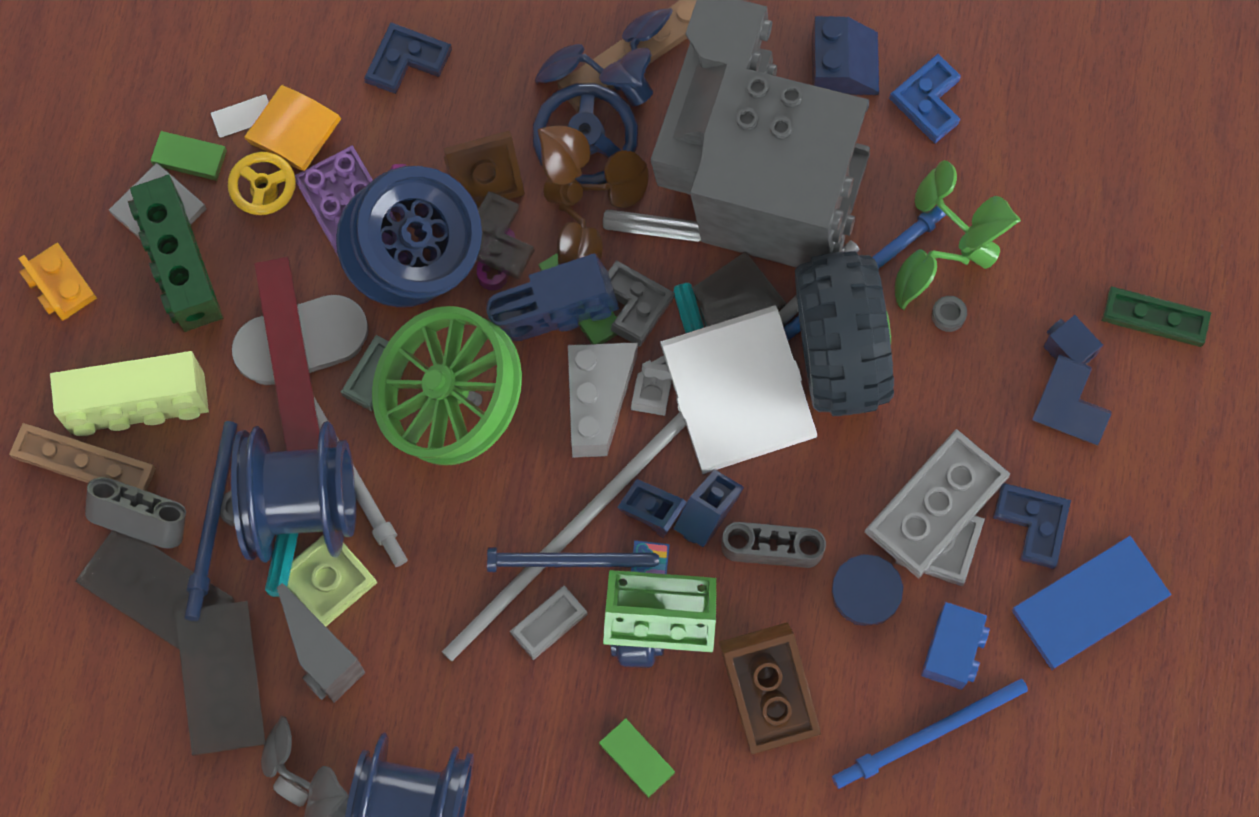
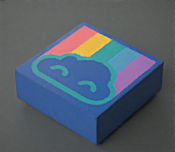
M634 540L633 553H656L659 555V565L656 567H631V572L667 574L670 544Z

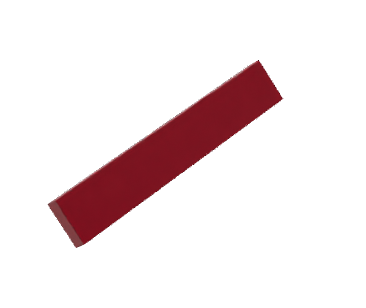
M289 257L254 263L286 450L318 449L320 428Z

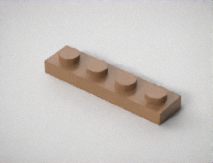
M22 423L9 454L13 459L87 483L95 478L106 477L147 491L156 470L152 464Z

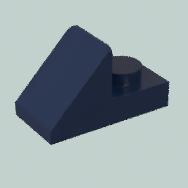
M636 479L617 508L625 515L647 524L661 538H664L687 502L678 496Z

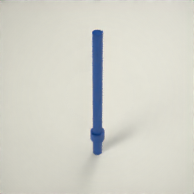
M1019 679L872 756L869 753L855 760L856 764L833 775L832 780L837 789H840L861 777L867 779L879 773L878 769L1028 692V687L1023 679Z

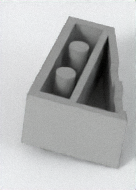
M638 343L568 345L572 458L608 455L623 400L629 386V380L638 356Z

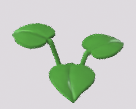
M946 160L941 161L923 179L915 195V205L918 210L928 212L937 204L965 232L959 242V249L962 255L934 250L927 254L922 249L911 254L899 269L895 281V297L898 306L904 311L908 303L917 298L933 281L937 271V261L935 258L960 261L965 265L971 260L982 268L987 269L997 261L1000 254V247L993 240L1021 221L1006 200L1000 196H993L976 210L972 218V226L968 227L943 201V198L953 191L957 180L955 167Z

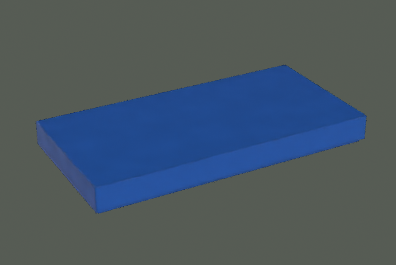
M1129 536L1020 603L1011 611L1048 666L1053 670L1164 601L1172 594L1135 541Z

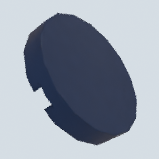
M864 554L850 558L840 566L832 582V596L835 608L845 619L856 625L866 626L884 623L895 614L902 601L903 584L898 571L890 562L879 556Z

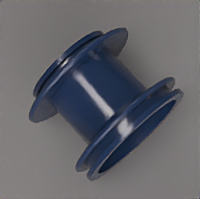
M403 166L391 169L377 176L351 198L338 222L336 233L337 254L341 267L348 279L368 298L383 305L413 307L426 303L451 290L466 278L479 254L482 239L481 219L471 195L461 183L450 175L437 169L423 166ZM390 211L400 213L401 219L399 222L391 219ZM407 227L415 229L414 235L419 237L418 242L411 240V233L407 232ZM383 232L389 233L392 236V245L384 244L381 238ZM425 248L430 250L429 261L425 260L422 255V251ZM399 252L407 254L409 258L408 265H403L399 262Z
M329 421L324 422L321 426L318 449L270 452L266 434L259 426L253 427L250 434L246 430L237 432L232 450L231 493L235 529L239 547L244 558L254 560L258 556L262 562L267 563L273 554L276 535L323 532L328 552L332 557L337 558L342 550L344 536H353L356 521L355 478L348 442L346 440H337L334 427Z
M385 732L380 735L372 758L370 757V751L362 750L355 769L345 817H464L474 753H467L465 759H459L460 750L457 746L454 747L446 767L442 772L387 762L389 737Z

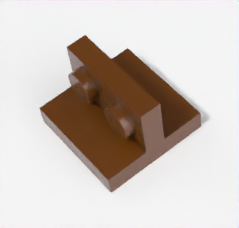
M510 131L443 148L448 174L461 183L468 191L477 208L525 195Z

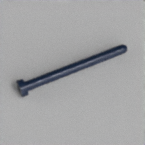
M488 547L487 550L488 572H497V567H656L659 565V555L656 553H497V547Z

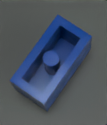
M945 602L937 620L921 676L961 690L968 681L974 682L980 664L979 661L974 660L977 648H984L990 628L984 626L987 615Z

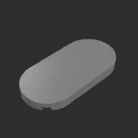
M327 295L298 304L310 373L348 361L359 353L368 336V323L363 310L356 302L341 295ZM260 316L248 321L239 329L233 340L232 356L238 370L246 378L248 377L250 380L263 385L275 384L264 317Z

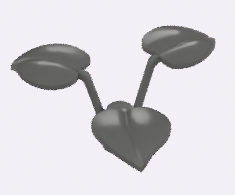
M280 716L278 722L270 731L262 751L261 765L264 775L272 778L278 771L280 775L309 790V799L304 817H345L349 795L341 787L334 771L330 767L322 766L318 769L311 783L286 769L284 763L291 753L292 736L286 717Z

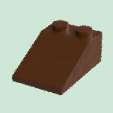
M788 622L719 642L751 754L821 735L795 635Z

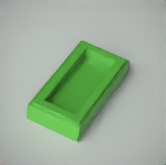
M161 131L151 163L153 166L157 163L165 169L217 181L227 150L222 145Z
M626 718L599 742L604 751L648 798L675 774L671 766Z

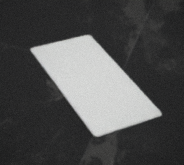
M262 95L212 112L211 116L219 137L221 138L252 127L269 103L267 96Z

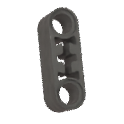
M106 477L95 478L87 486L85 516L90 522L162 548H174L181 544L186 519V509L182 504Z
M734 522L728 525L723 532L721 550L724 556L731 561L803 568L816 566L821 561L826 548V540L823 534L816 529ZM740 535L746 539L747 545L744 548L736 549L729 544L728 539L731 536ZM755 537H759L757 550H752ZM770 539L776 540L777 551L770 550V545L768 544ZM789 540H794L791 553H787ZM810 541L817 546L818 552L814 555H806L800 550L799 545L802 542Z

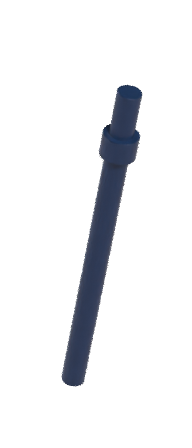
M225 421L223 425L194 573L188 579L186 591L189 593L184 618L189 621H199L203 597L209 591L211 580L208 577L232 457L233 443L238 427L237 423L232 421Z

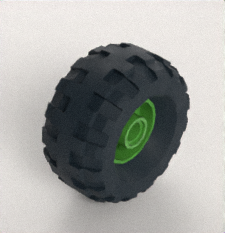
M856 251L829 253L811 257L810 262L800 264L795 269V284L802 345L812 405L818 412H830L832 416L876 411L879 405L889 403L894 396L891 331L878 265L870 255H858Z

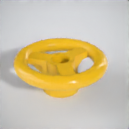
M269 152L249 154L239 160L229 174V195L237 207L249 214H272L282 209L292 198L296 184L294 171L285 159ZM258 162H268L276 165L281 170L269 175L265 173L258 174L248 166ZM240 175L250 182V192L253 197L252 203L247 202L239 192L238 180ZM285 181L284 191L276 199L278 196L277 184ZM262 183L268 184L263 189L258 188V186Z

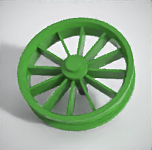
M437 307L424 311L409 320L388 342L378 361L372 386L373 410L383 435L399 450L437 465L460 464L485 452L504 433L513 418L519 402L522 371L515 345L499 326L461 307ZM465 324L477 326L461 349ZM449 326L443 356L436 332ZM489 339L494 350L471 363L486 340ZM425 340L433 366L430 368L413 355ZM409 360L425 372L422 381L401 380ZM497 365L496 383L467 382ZM399 388L423 389V392L398 405ZM475 391L494 392L485 412L477 407L482 403V396ZM461 403L481 418L469 433L467 432L459 407ZM421 408L405 432L400 420ZM448 417H450L457 442L443 447ZM432 421L428 448L419 447L416 443Z

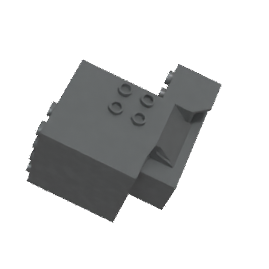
M697 0L685 33L690 41V45L651 157L657 186L691 194L701 242L793 267L810 262L813 256L845 252L846 247H843L845 235L850 236L854 227L855 216L851 215L870 156V147L856 143L865 114L869 108V99L777 77V65L773 64L772 51L760 48L762 40L768 41L772 30V21L768 20L767 6L743 0Z

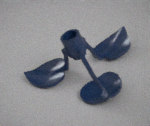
M672 8L654 10L634 19L622 34L623 40L630 42L631 51L605 69L588 55L582 54L585 50L582 44H575L564 47L552 54L539 69L535 83L538 85L539 82L546 83L559 80L571 73L578 66L579 62H586L600 74L599 79L603 84L613 85L616 91L621 90L631 106L643 104L653 95V90L644 77L652 54L648 48L638 49L637 47L640 41L651 39L663 28L673 12Z

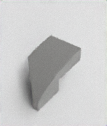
M664 356L653 362L649 360L642 364V372L637 374L631 410L665 416L672 379Z

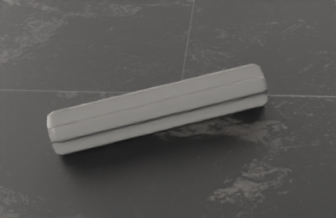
M609 209L605 210L603 228L606 230L696 242L701 240L697 221Z

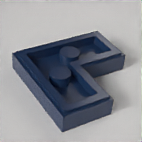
M390 22L364 77L365 83L396 94L409 66L440 77L452 51V46L444 41Z
M1058 355L1032 420L1099 445L1112 411L1080 399L1092 367Z
M1003 483L999 489L993 519L1027 527L1020 560L1055 569L1058 563L1071 500Z

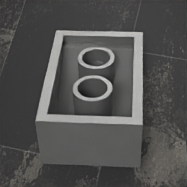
M281 583L277 590L299 663L306 672L302 679L321 700L328 696L335 703L365 674V671L358 659Z

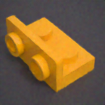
M58 242L29 261L25 255L18 258L25 267L19 271L31 289L36 285L39 287L43 294L37 298L49 315L55 311L63 321L97 299Z

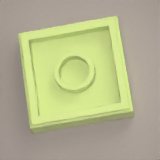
M322 535L293 560L287 588L327 626L376 585L377 581L344 543L340 555L337 558L332 557L328 552L324 535Z

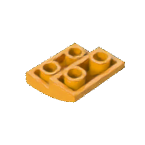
M281 85L244 138L250 145L276 154L285 159L290 166L305 171L341 118L338 114L315 100Z

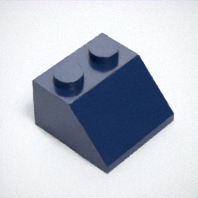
M815 16L812 29V85L849 95H879L878 32L850 17Z

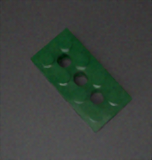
M170 174L130 187L133 200L128 201V205L141 231L138 232L141 243L152 262L149 263L155 282L159 284L162 293H164L160 297L172 323L179 322L183 331L187 332L224 319L181 196Z

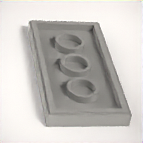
M956 429L871 522L864 533L919 579L1009 478L1010 473Z

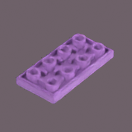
M353 145L295 175V182L336 254L337 226L344 208L353 196L373 181ZM390 211V217H391V219H392L393 221H396L394 215H393L392 212ZM383 232L381 238L384 244L392 245V236L389 233ZM399 252V262L403 265L409 263L407 254Z

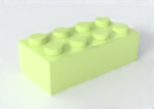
M192 351L50 373L54 414L69 433H74L76 436H89L94 434L95 430L105 428L113 431L125 430L130 428V424L143 422L146 425H158L164 423L165 419L179 417L182 420L198 418L200 413L209 412L205 375Z

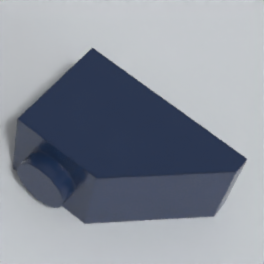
M714 469L690 496L673 529L681 533L686 540L704 547L717 532L744 487Z

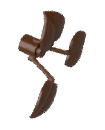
M567 126L540 128L537 132L541 143L542 164L548 177L544 184V196L548 202L560 204L559 210L565 211L578 222H568L560 231L557 243L558 264L561 265L594 253L601 260L603 243L599 232L595 228L586 227L585 219L571 209L570 206L581 200L583 191L608 189L609 201L613 206L627 208L636 204L648 186L649 170L647 164L636 153L621 150L612 154L605 165L604 175L607 183L580 184L575 178L582 175L580 168L585 166L590 159V146L586 137L577 129Z

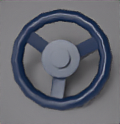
M574 83L555 91L540 106L533 123V148L541 166H543L541 143L537 130L547 126L551 114L563 102L577 96H581L580 110L578 114L571 118L567 127L577 129L586 137L590 146V155L600 152L609 159L612 154L621 151L620 148L605 136V129L602 123L593 114L595 97L608 102L619 113L625 127V144L622 150L635 153L638 147V124L630 105L615 91L596 83ZM604 170L595 174H582L580 177L575 178L580 184L607 183Z

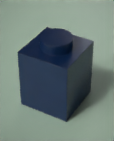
M1074 315L1067 322L1060 319L1046 332L1049 337L1043 347L1055 360H1057L1058 355H1062L1086 365L1097 356L1103 344Z

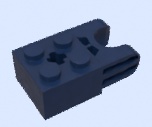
M595 253L530 274L529 283L494 294L489 299L486 307L489 320L505 331L512 341H523L557 329L561 332L569 331L578 327L579 322L592 319V321L603 320L610 317L612 311L619 309L609 273Z

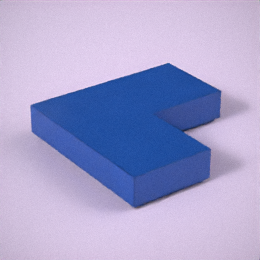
M937 54L890 93L889 99L936 144L960 122V118L940 97L960 81L961 75Z

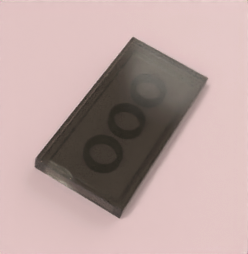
M114 530L110 532L75 581L192 659L195 658L235 601L232 596L210 583L208 594L203 597L199 621L186 620L184 617L189 593L186 589L189 576L194 572L151 544Z
M248 601L201 607L199 621L186 620L184 618L186 610L175 611L192 756L265 745Z

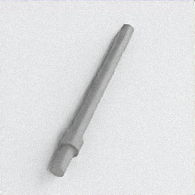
M314 397L319 428L321 429L322 424L328 420ZM353 465L356 499L374 529L372 534L378 545L384 546L395 567H399L406 563L408 559L396 540L397 533L392 524L385 521Z

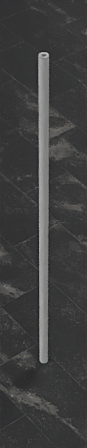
M851 240L844 246L846 247L845 252H858L860 250L858 245ZM797 295L779 311L783 327L798 313ZM679 412L540 553H560L686 426L681 413ZM525 567L442 653L452 662L545 567Z

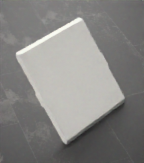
M776 305L661 341L663 354L677 394L678 410L681 413L682 419L684 418L702 474L817 437V431L801 384L800 369L793 359Z

